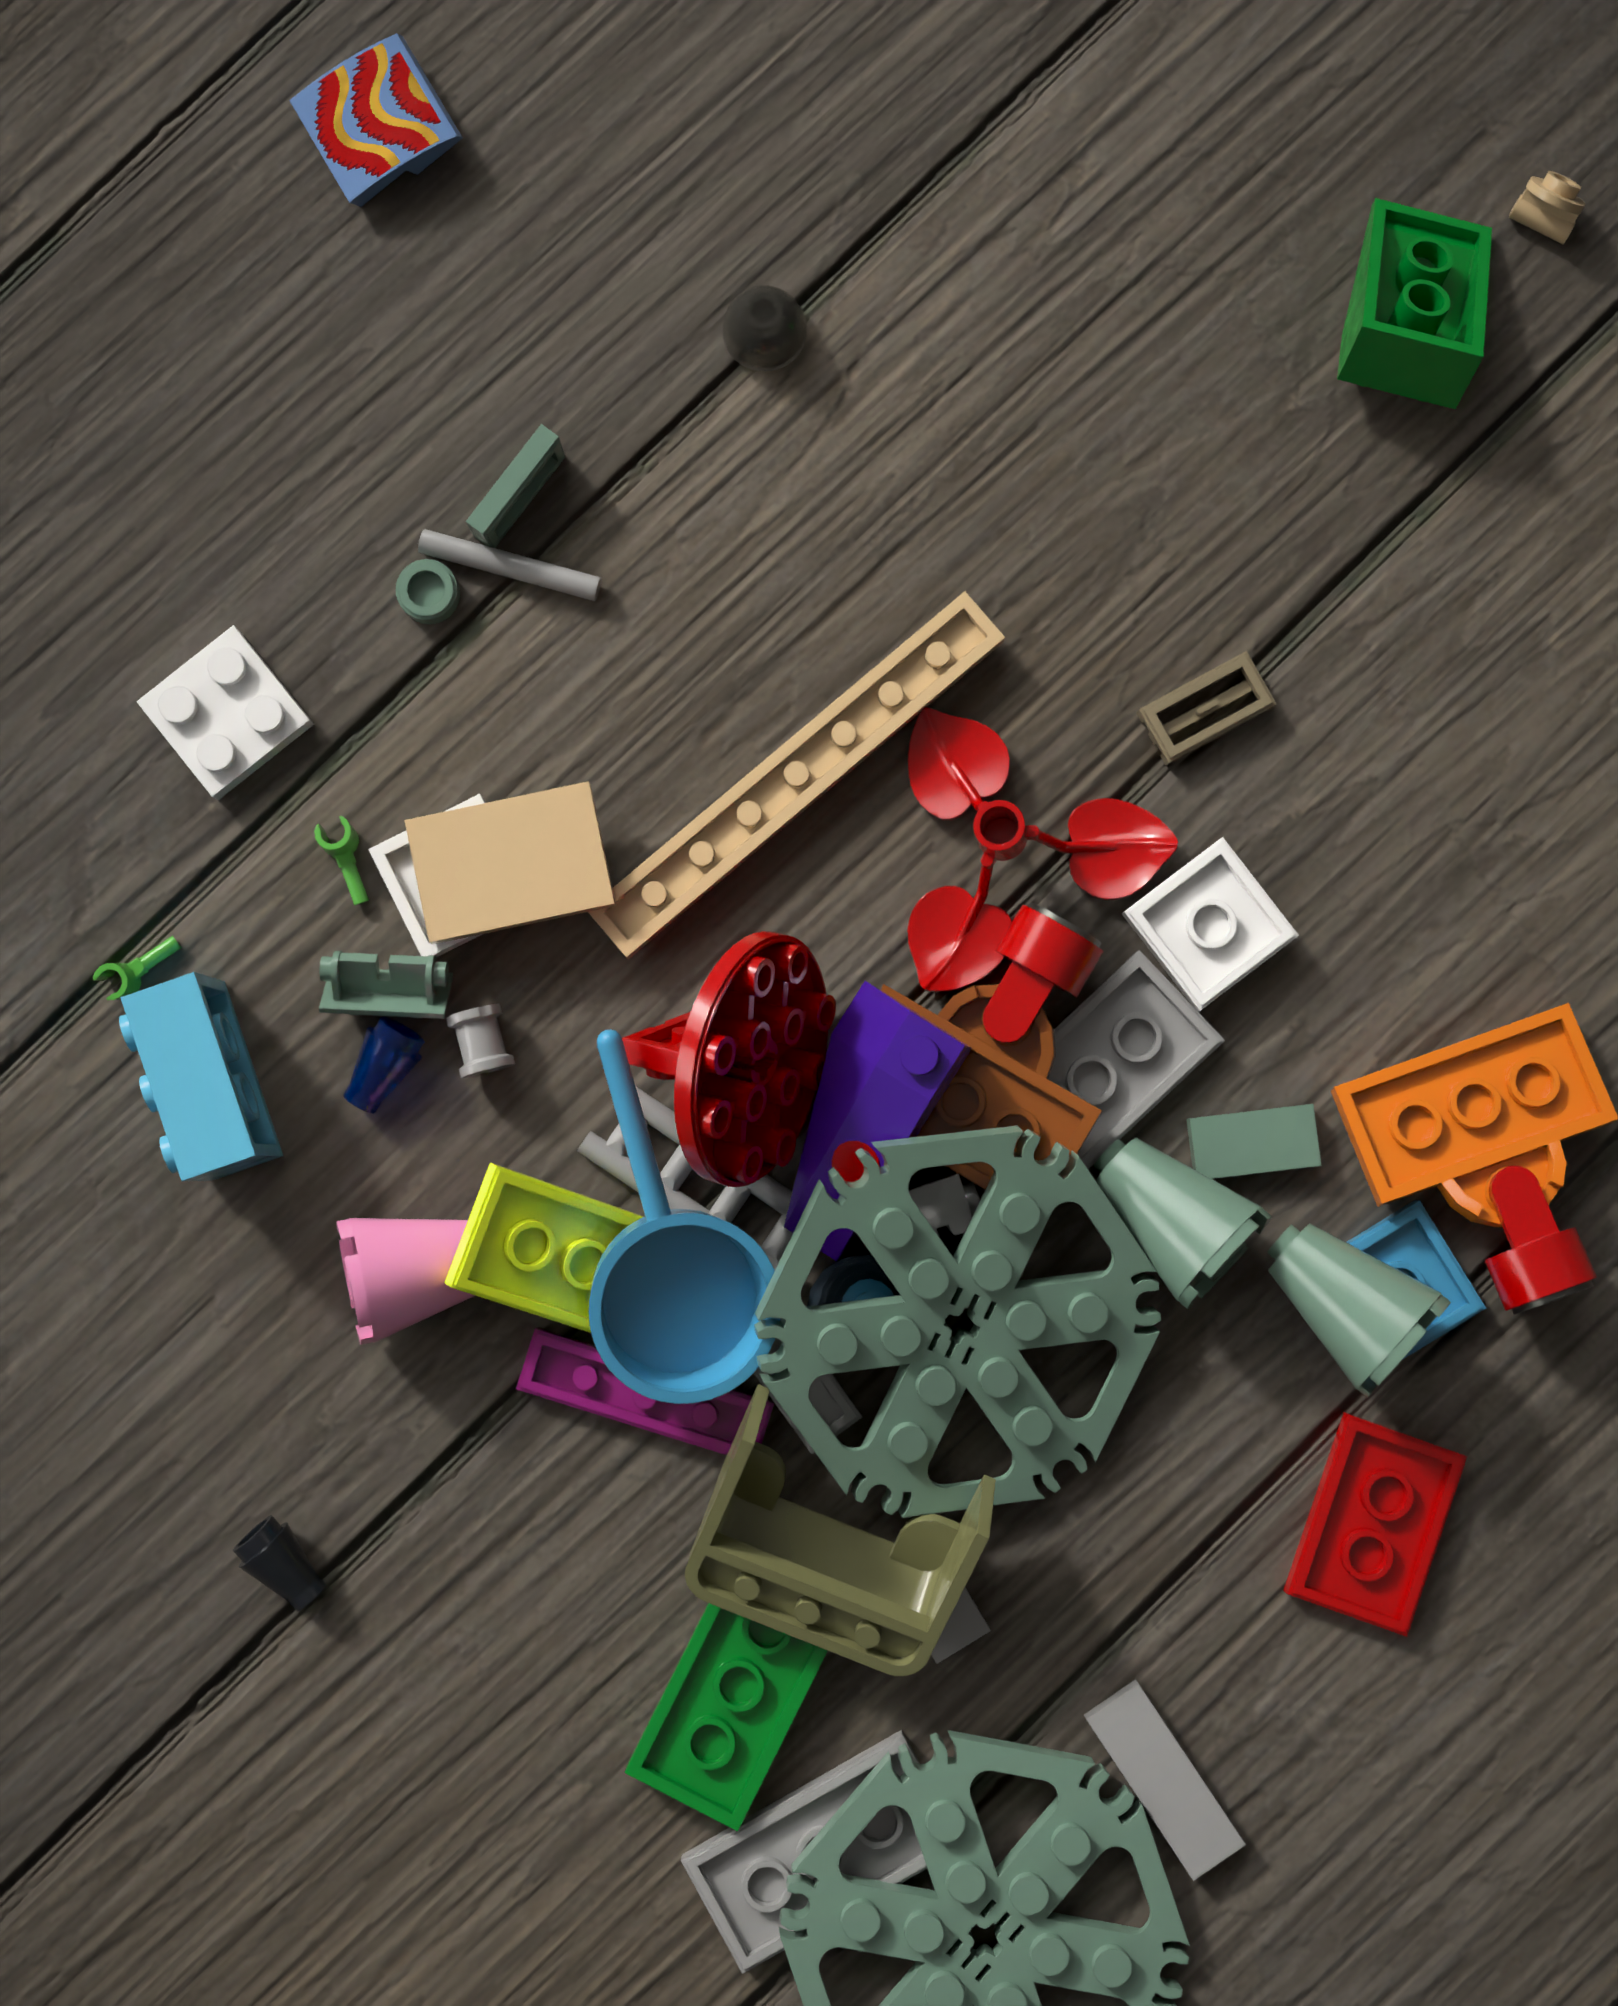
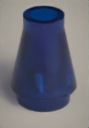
M381 1017L375 1027H368L350 1083L343 1097L355 1107L375 1114L387 1096L421 1061L422 1056L419 1051L425 1042L424 1039L400 1022L387 1017Z

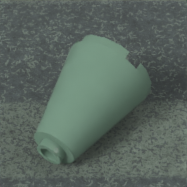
M1134 1138L1127 1145L1120 1139H1117L1102 1153L1094 1164V1167L1100 1172L1096 1179L1097 1184L1174 1298L1188 1310L1193 1306L1196 1297L1198 1296L1200 1299L1204 1297L1247 1251L1248 1248L1245 1241L1253 1232L1256 1231L1260 1235L1272 1219V1216L1263 1207L1138 1138Z
M1311 1223L1301 1232L1291 1224L1267 1251V1254L1276 1260L1269 1268V1273L1355 1389H1358L1366 1397L1392 1372L1427 1332L1425 1329L1437 1316L1440 1317L1451 1303L1441 1292Z

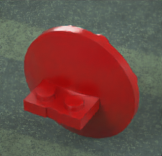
M761 931L744 937L721 957L701 987L690 1012L667 1020L664 1024L649 1027L622 1038L629 1065L645 1068L646 1075L651 1078L675 1080L674 1113L677 1135L687 1162L699 1176L724 1186L743 1187L758 1181L775 1168L776 1165L783 1167L790 1162L795 1151L796 1139L805 1124L818 1090L826 1058L828 1029L831 1027L836 1014V1001L832 995L826 993L820 967L810 949L802 941L785 934Z

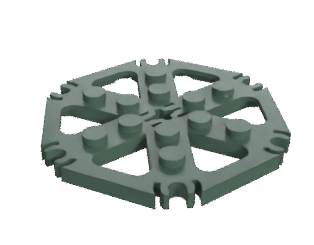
M1018 1125L875 1141L871 1143L881 1153L884 1166L879 1167L871 1154L860 1148L855 1151L858 1159L864 1166L863 1175L859 1180L855 1182L844 1181L834 1167L828 1171L829 1181L840 1194L838 1199L832 1198L826 1192L820 1179L818 1180L755 1311V1316L759 1321L754 1324L758 1339L777 1338L781 1340V1346L775 1353L757 1356V1364L762 1372L769 1373L760 1374L764 1384L846 1495L852 1482L851 1492L856 1501L863 1503L868 1491L873 1486L881 1484L887 1486L880 1504L885 1513L890 1515L897 1510L900 1516L905 1518L968 1508L981 1479L938 1484L933 1482L928 1476V1465L966 1388L1012 1452V1464L1009 1470L999 1477H994L996 1482L993 1505L1044 1499V1495L1035 1486L1033 1476L1035 1475L1040 1477L1049 1490L1056 1493L1061 1487L1053 1476V1468L1061 1460H1070L1081 1474L1085 1472L1087 1464L1076 1448L1078 1443L1083 1444L1087 1448L1089 1455L1096 1462L1160 1333L1154 1325L1161 1321V1314L1154 1307L1136 1308L1138 1296L1146 1291L1159 1290V1282L1153 1276L1142 1273L1145 1271H1157L1081 1158L1074 1151H1071L1069 1158L1070 1150L1063 1144L1056 1142L1046 1159L1035 1160L1034 1151L1041 1137L1029 1129L1024 1132ZM971 1162L988 1163L992 1166L994 1173L954 1256H952L911 1198L908 1190L909 1181L912 1175L922 1168ZM1064 1202L1079 1204L1110 1248L1111 1262L1109 1267L1101 1271L1019 1280L1054 1208ZM840 1228L851 1229L858 1234L900 1293V1295L814 1306H805L801 1300L802 1287L825 1239L831 1232ZM991 1301H993V1303H992V1305H991L989 1311L986 1312L987 1309H988V1307H989V1305H990V1303H991ZM964 1308H967V1316L974 1323L970 1331L959 1329L955 1337H952V1330L945 1322V1319L949 1314L959 1316ZM770 1317H771V1318H781V1320L778 1321V1320L766 1319V1318H770ZM1137 1324L1145 1327H1135V1325ZM1095 1340H1108L1115 1345L1117 1356L1090 1412L1081 1418L1075 1419L1062 1414L1018 1351ZM971 1347L970 1350H969V1352H968V1354H967V1356H966V1358H965V1360H964V1362H962L963 1359H964V1357H965V1354H966L968 1348ZM900 1365L862 1445L855 1448L843 1445L809 1400V1388L812 1382L826 1374Z
M947 1730L954 1744V1757H948L943 1739L937 1733H933L930 1735L931 1744L934 1749L933 1757L929 1762L919 1764L912 1760L905 1743L898 1747V1757L904 1773L901 1776L896 1774L888 1751L791 1864L792 1873L796 1874L787 1876V1891L805 1895L808 1898V1903L800 1910L781 1908V1925L794 1931H788L779 1927V1933L803 2006H831L819 1970V1962L825 1952L836 1947L916 1961L879 2006H1042L1034 1983L1116 1997L1124 2000L1129 2006H1177L1174 1999L1182 1996L1183 1989L1178 1980L1161 1977L1160 1972L1170 1962L1188 1964L1189 1956L1185 1949L1174 1942H1181L1189 1946L1190 1944L1145 1811L1138 1797L1132 1806L1135 1796L1125 1784L1111 1798L1099 1796V1789L1106 1782L1110 1774L1101 1763L1095 1765L1094 1760L1090 1756ZM996 1771L1049 1782L1056 1789V1798L995 1868L970 1795V1786L973 1779L981 1772ZM1086 1773L1084 1782H1083V1783L1080 1782V1781L1082 1780L1084 1774ZM891 1805L899 1806L911 1818L935 1890L842 1874L839 1868L840 1857L882 1808ZM1122 1847L1131 1853L1150 1910L1149 1918L1144 1926L1137 1928L1052 1912L1106 1849ZM797 1873H806V1874L811 1875V1876H813V1877H815V1878H814V1880H812L811 1878H809V1877L806 1876V1875L797 1874ZM998 1922L994 1929L998 1943L993 1948L983 1943L977 1949L973 1948L970 1951L974 1944L970 1931L971 1928L977 1924L980 1928L987 1929L992 1923L996 1924ZM1020 1925H1022V1927L1016 1932V1934H1013L1015 1930ZM988 1964V1967L982 1972V1974L979 1977H976L981 1972V1970ZM1155 1993L1159 1994L1164 1999L1154 1996Z

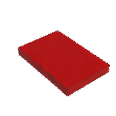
M1343 1412L1283 1591L1288 1595L1407 1637L1467 1456Z

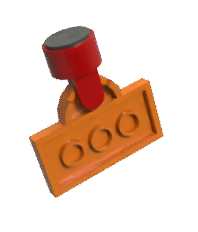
M1569 1003L1340 1084L1331 1090L1377 1207L1437 1186L1449 1206L1469 1221L1504 1229L1511 1250L1484 1261L1505 1311L1512 1309L1513 1314L1516 1315L1594 1286L1591 1280L1596 1279L1597 1275L1577 1228L1573 1227L1559 1231L1549 1204L1564 1185L1567 1163L1561 1141L1611 1124L1618 1120V1115Z

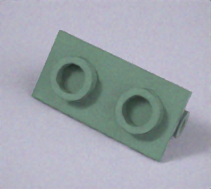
M335 950L332 957L322 956L320 960V980L326 981L319 1006V1013L445 1019L453 982V973H449L448 962H437L436 955H390L388 962L389 970L379 969L378 954L343 953V951Z

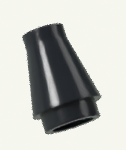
M272 1515L257 1524L233 1549V1552L242 1560L238 1566L239 1568L287 1600L297 1611L302 1610L311 1603L326 1586L325 1582L317 1575L288 1523L285 1522L280 1525Z

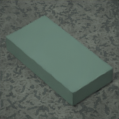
M543 424L538 427L466 520L473 536L485 546L496 548L565 459V453L559 436Z
M1314 1104L1186 1119L1192 1168L1210 1179L1322 1166Z

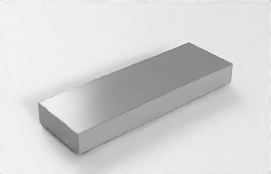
M1136 1679L1084 1714L1087 1722L1193 1881L1246 1845Z

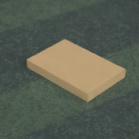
M589 781L404 820L428 939L432 945L616 906L592 787Z

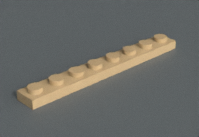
M964 591L615 885L613 893L616 906L589 911L588 913L627 959L631 958L920 714L922 709L927 708L1004 643L1005 636Z

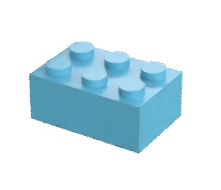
M192 972L120 997L126 1013L119 1017L120 1029L128 1048L132 1052H139L146 1075L139 1078L140 1089L150 1111L159 1112L166 1133L165 1136L160 1137V1148L164 1161L172 1173L179 1172L181 1181H212L283 1156L225 981Z

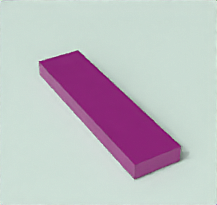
M538 1327L534 1330L516 1387L520 1391L724 1455L728 1454L753 1397L752 1394L733 1389L719 1397L697 1403L674 1404L650 1399L635 1392L618 1380L601 1359L595 1345ZM768 1399L766 1401L755 1442L762 1444L774 1401Z

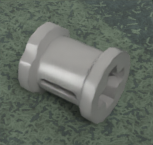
M500 1004L476 1007L446 1017L447 1026L455 1029L464 1063L459 1068L462 1079L499 1071L516 1064L514 1056L506 1054L497 1019L502 1014Z

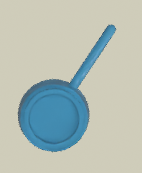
M604 1030L598 1035L597 1048L645 1216L623 1229L608 1245L597 1264L589 1299V1324L592 1338L601 1359L618 1380L635 1392L650 1399L674 1404H688L711 1400L726 1394L745 1382L759 1367L757 1356L770 1352L775 1338L758 1339L754 1324L759 1322L755 1316V1311L775 1270L763 1249L752 1237L737 1226L702 1211L691 1209L670 1210L622 1037L615 1030ZM766 1318L780 1321V1318Z

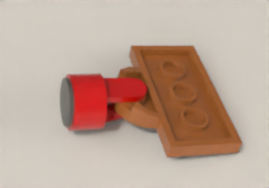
M1030 902L1029 906L1021 905L995 950L1012 961L1000 984L973 985L954 995L938 1015L883 984L880 989L881 991L972 1047L916 1137L1018 1125L1024 1132L1029 1129L1041 1137L1034 1151L1035 1160L1046 1159L1056 1142L1063 1144L1070 1150L1069 1158L1071 1151H1074L1076 1154L1079 1153L1103 1111L1048 1079L1056 1058L1055 1032L1042 1006L1054 986L1076 998L1078 997L1104 952L1099 948L1101 942L1053 912ZM985 1162L945 1165L985 1190L994 1173L992 1166Z

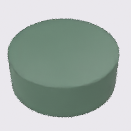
M422 559L412 562L400 573L396 582V597L402 609L411 619L422 624H436L446 620L454 613L460 600V588L456 578L447 566L436 560Z

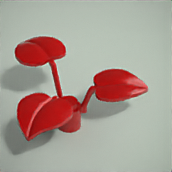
M932 708L922 709L915 723L909 744L908 771L911 788L920 805L929 814L941 820L957 819L972 805L977 811L973 829L979 847L984 854L981 858L982 866L978 889L974 898L961 887L942 886L926 893L912 910L907 929L908 944L916 966L920 986L929 992H947L962 989L988 976L1004 960L1005 957L995 950L1012 921L1008 913L1002 908L984 903L989 893L993 866L996 860L1007 861L1017 857L1024 850L1027 840H1034L1061 853H1073L1069 867L1071 877L1076 885L1092 897L1103 900H1116L1133 895L1155 876L1159 869L1176 852L1178 848L1176 836L1165 823L1149 811L1130 802L1112 798L1094 799L1085 802L1073 810L1068 820V829L1072 842L1062 841L1039 830L1036 825H1026L1022 812L1011 802L1005 800L987 802L982 800L999 793L1009 776L1010 758L1007 747L1000 736L988 726L975 720L948 715Z

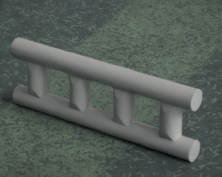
M636 1086L646 1125L649 1124L679 1145L660 1172L670 1210L691 1209L702 1211L732 1223L750 1194L754 1195L782 1214L763 1244H758L769 1258L774 1270H776L793 1234L784 1228L792 1191L766 1174L758 1181L747 1186H726L710 1211L685 1195L679 1189L692 1171V1168L687 1162L680 1146L675 1113ZM619 1124L607 1141L590 1131L577 1152L638 1192Z

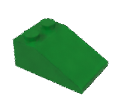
M1375 198L1369 214L1343 328L1337 380L1456 409L1484 357L1492 227Z

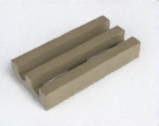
M1245 651L1140 708L1136 714L1141 723H1145L1150 732L1148 735L1154 745L1157 744L1162 753L1160 757L1165 766H1168L1271 710L1277 704L1248 652ZM1238 671H1242L1246 678L1245 681L1162 725L1157 715ZM1251 692L1255 694L1256 702L1177 745H1173L1170 736Z

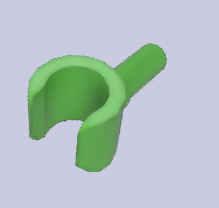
M339 816L345 828V834L341 841L330 844L328 836L320 824L316 825L314 831L315 839L328 855L336 859L339 869L341 868L354 906L369 901L353 854L358 847L359 837L348 820L343 816Z
M172 935L140 958L137 957L129 963H106L99 966L94 972L93 980L104 981L118 972L122 979L121 987L116 993L111 994L106 999L120 1000V997L139 991L141 977L148 973L149 969L182 947Z

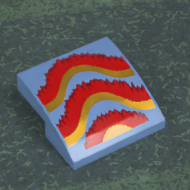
M397 33L341 62L289 100L349 203L360 207L406 170L417 175L463 138L404 37Z

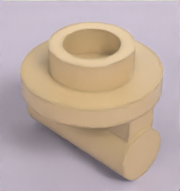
M1548 171L1544 179L1532 176L1526 185L1525 191L1519 196L1512 208L1509 218L1564 244L1576 223L1577 217L1586 205L1577 196L1581 186L1573 180L1553 171Z

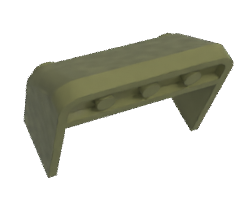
M758 1384L725 1458L685 1569L687 1586L696 1597L707 1603L893 1676H908L920 1671L928 1662L989 1540L996 1479L983 1475L960 1523L937 1514L914 1516L902 1526L895 1543L779 1497L786 1478L785 1464L780 1455L773 1449L755 1442L769 1394L767 1387Z

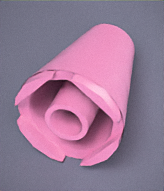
M349 1218L336 1222L337 1230L341 1237L339 1245L351 1308H355L358 1325L355 1326L360 1345L371 1342L375 1343L475 1296L451 1288L444 1283L468 1220Z

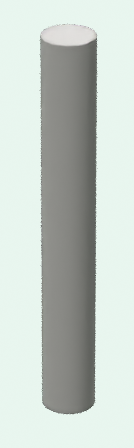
M427 529L422 531L419 539L418 552L421 554L592 601L597 600L602 578Z

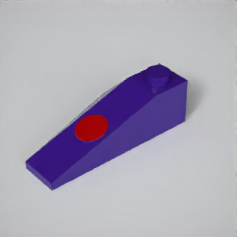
M864 981L831 1034L784 1228L792 1233L794 1232L819 1179L824 1185L826 1192L832 1198L838 1199L840 1194L829 1181L828 1171L833 1167L839 1172L844 1181L855 1182L862 1177L864 1166L858 1159L855 1151L860 1148L866 1150L875 1159L879 1167L884 1166V1160L881 1153L871 1142L916 1137L972 1047L874 985ZM847 1228L834 1230L827 1236L820 1251L833 1260L838 1261L856 1232Z

